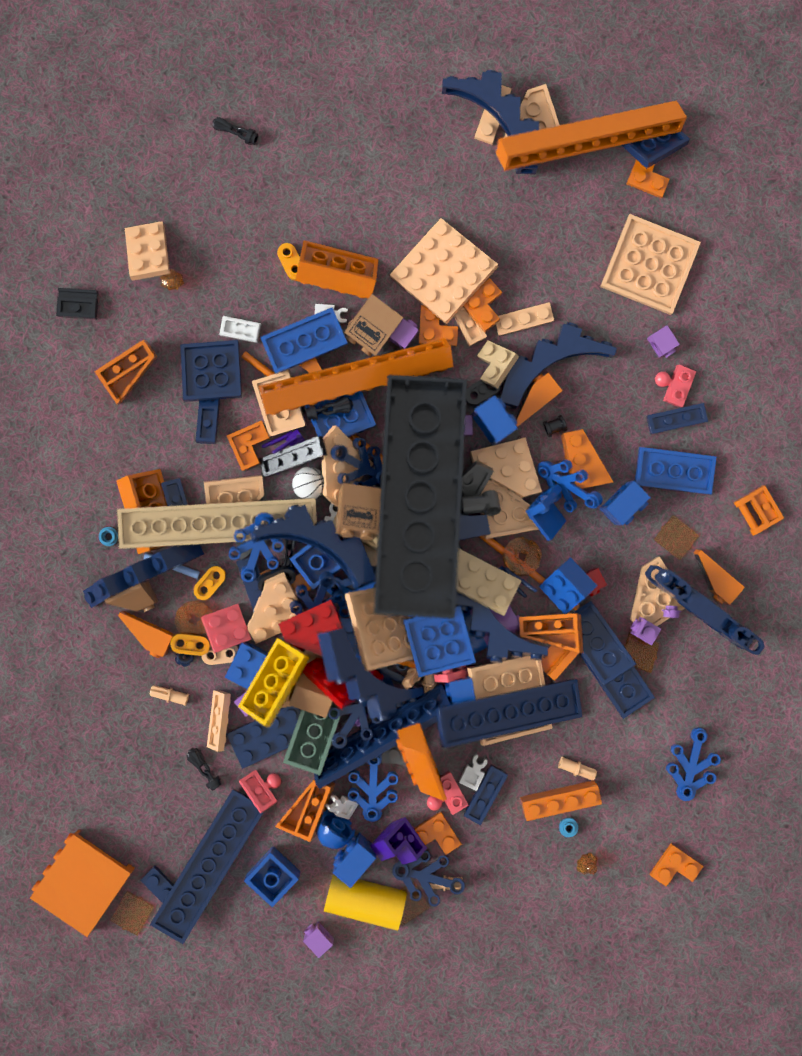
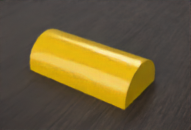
M277 638L238 707L262 725L271 727L310 656L295 646Z
M333 874L324 912L398 931L407 891L360 879L350 888Z

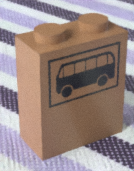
M371 294L344 333L347 334L346 339L352 344L359 343L363 346L361 350L371 357L372 354L376 356L403 317Z
M347 483L342 484L339 490L336 534H341L342 537L346 538L355 536L361 537L362 540L375 539L379 531L380 488Z

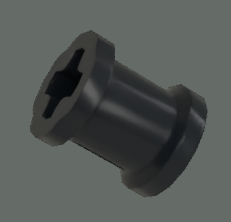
M559 415L557 419L543 422L549 438L552 437V434L562 430L564 432L567 431V425L562 415Z

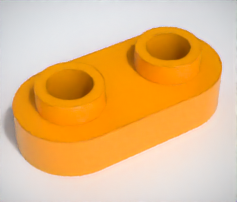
M284 243L278 248L277 255L287 276L295 281L297 272H292V269L298 267L300 257L292 244ZM285 250H290V254L287 256L283 253Z
M220 566L209 568L194 586V595L200 600L212 597L225 581L226 571ZM215 572L220 574L219 579L214 578L213 574ZM203 586L207 587L208 589L206 594L202 593L201 588Z
M178 633L172 637L170 642L172 650L180 654L202 656L210 648L208 639L200 635ZM180 639L184 641L182 646L176 644ZM202 642L203 647L197 648L196 644Z

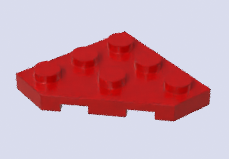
M332 600L278 623L285 642L322 656L318 634L344 628Z
M316 658L305 665L302 673L341 710L356 700H349L345 682L337 684L336 680L328 681L323 659ZM376 669L369 670L375 678L383 681L384 676Z

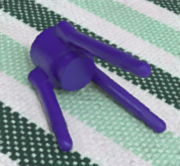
M297 429L293 432L291 430L287 434L263 444L262 448L285 439V443L272 451L273 454H276L288 445L290 447L304 442L305 439Z

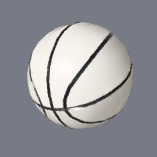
M303 467L297 471L292 481L295 494L302 499L319 498L323 494L324 487L322 472L315 467Z

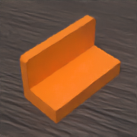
M551 645L548 648V655L541 660L543 671L555 681L579 653Z

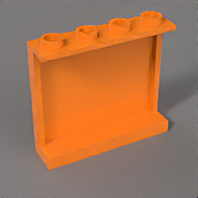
M78 829L74 834L70 833L64 841L66 844L64 849L60 848L53 857L55 859L53 865L49 864L42 873L44 875L42 881L38 880L31 889L34 893L30 899L88 937L135 867L130 864L127 867L80 836L79 833L81 831Z

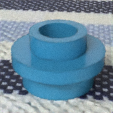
M105 527L99 533V540L105 546H112L118 541V532L112 527ZM107 533L112 534L111 540L106 539Z
M564 818L559 824V830L563 836L573 837L578 832V824L573 818ZM568 825L572 826V829L570 831L566 830V827Z

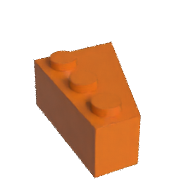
M142 340L94 372L118 405L122 403L158 356L147 340Z

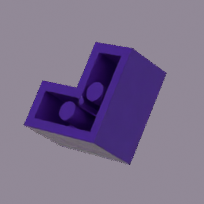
M406 817L390 823L370 845L380 861L397 856L402 865L418 860L427 849Z

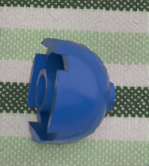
M326 810L319 820L316 835L323 846L332 849L342 848L354 837L355 829L352 830L350 827L352 823L349 819L336 816L334 813Z

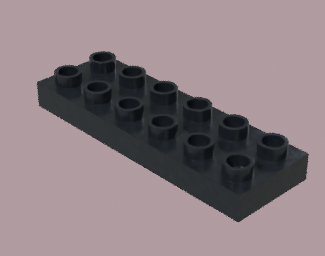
M388 375L374 615L455 619L467 379Z

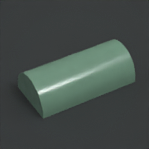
M332 702L330 708H339L334 702ZM301 710L283 763L320 775L340 716L334 720L329 718L328 714L324 718ZM332 710L330 715L332 717L337 716V711Z

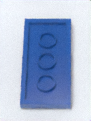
M333 307L260 337L275 374L348 345Z
M639 447L635 482L639 486L712 495L717 456Z

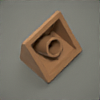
M301 672L289 705L326 718L333 701Z

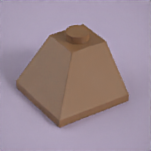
M149 581L122 591L106 599L105 602L106 604L134 611L143 609L144 612L155 608L154 604L158 600Z

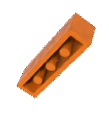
M594 780L520 797L526 821L602 804L599 788Z

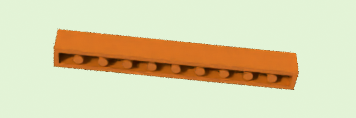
M676 100L499 138L496 154L506 171L681 132L687 116Z
M446 339L260 385L258 388L266 415H276L284 410H295L300 406L317 404L319 401L334 400L339 396L353 395L358 391L372 390L374 387L381 385L387 386L388 375L427 376L432 372L446 371L448 368L454 367L451 346Z

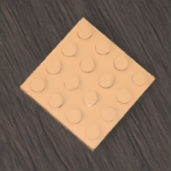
M629 214L600 287L671 315L674 312L701 242Z
M440 218L393 270L390 277L447 324L498 268V264Z
M375 588L345 594L361 661L367 671L414 659L403 621L412 617L374 615Z
M530 656L506 659L502 663H488L467 668L468 675L472 678L475 699L545 685L541 660H532ZM552 724L480 740V745L485 746L553 729Z

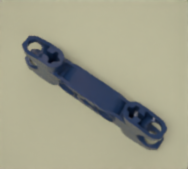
M656 565L649 566L645 575L653 585L670 595L681 606L736 647L745 649L754 655H759L765 647L764 642L751 630L740 625L724 610L692 588L672 571ZM655 569H658V573L654 576L655 580H653L651 578V572ZM753 639L758 641V647L755 650L749 649Z

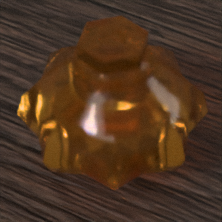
M170 269V274L160 276L161 286L169 291L178 290L180 286L184 285L183 275L173 269Z
M590 852L582 855L577 861V871L583 875L588 873L595 874L597 872V857Z

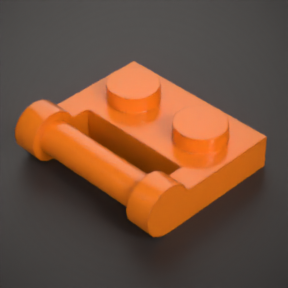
M765 485L733 502L736 508L740 509L750 526L752 535H756L784 519ZM750 501L762 521L760 525H757L745 503Z

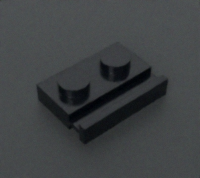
M58 288L56 316L97 320V296L99 294L97 290Z

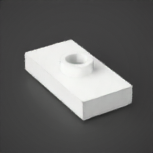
M223 316L219 335L258 343L261 323Z

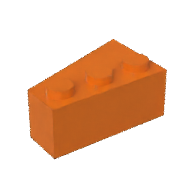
M583 429L561 434L565 459L572 463V469L568 473L573 474L582 469L588 474V479L583 483L575 481L572 482L573 484L584 489L613 483L612 478Z
M581 614L519 617L520 637L583 653Z
M314 779L275 827L311 842L316 836L317 825L323 812L326 810L325 805L328 804L336 783L331 782L319 789Z

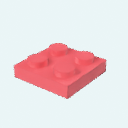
M239 604L201 617L214 653L251 640Z

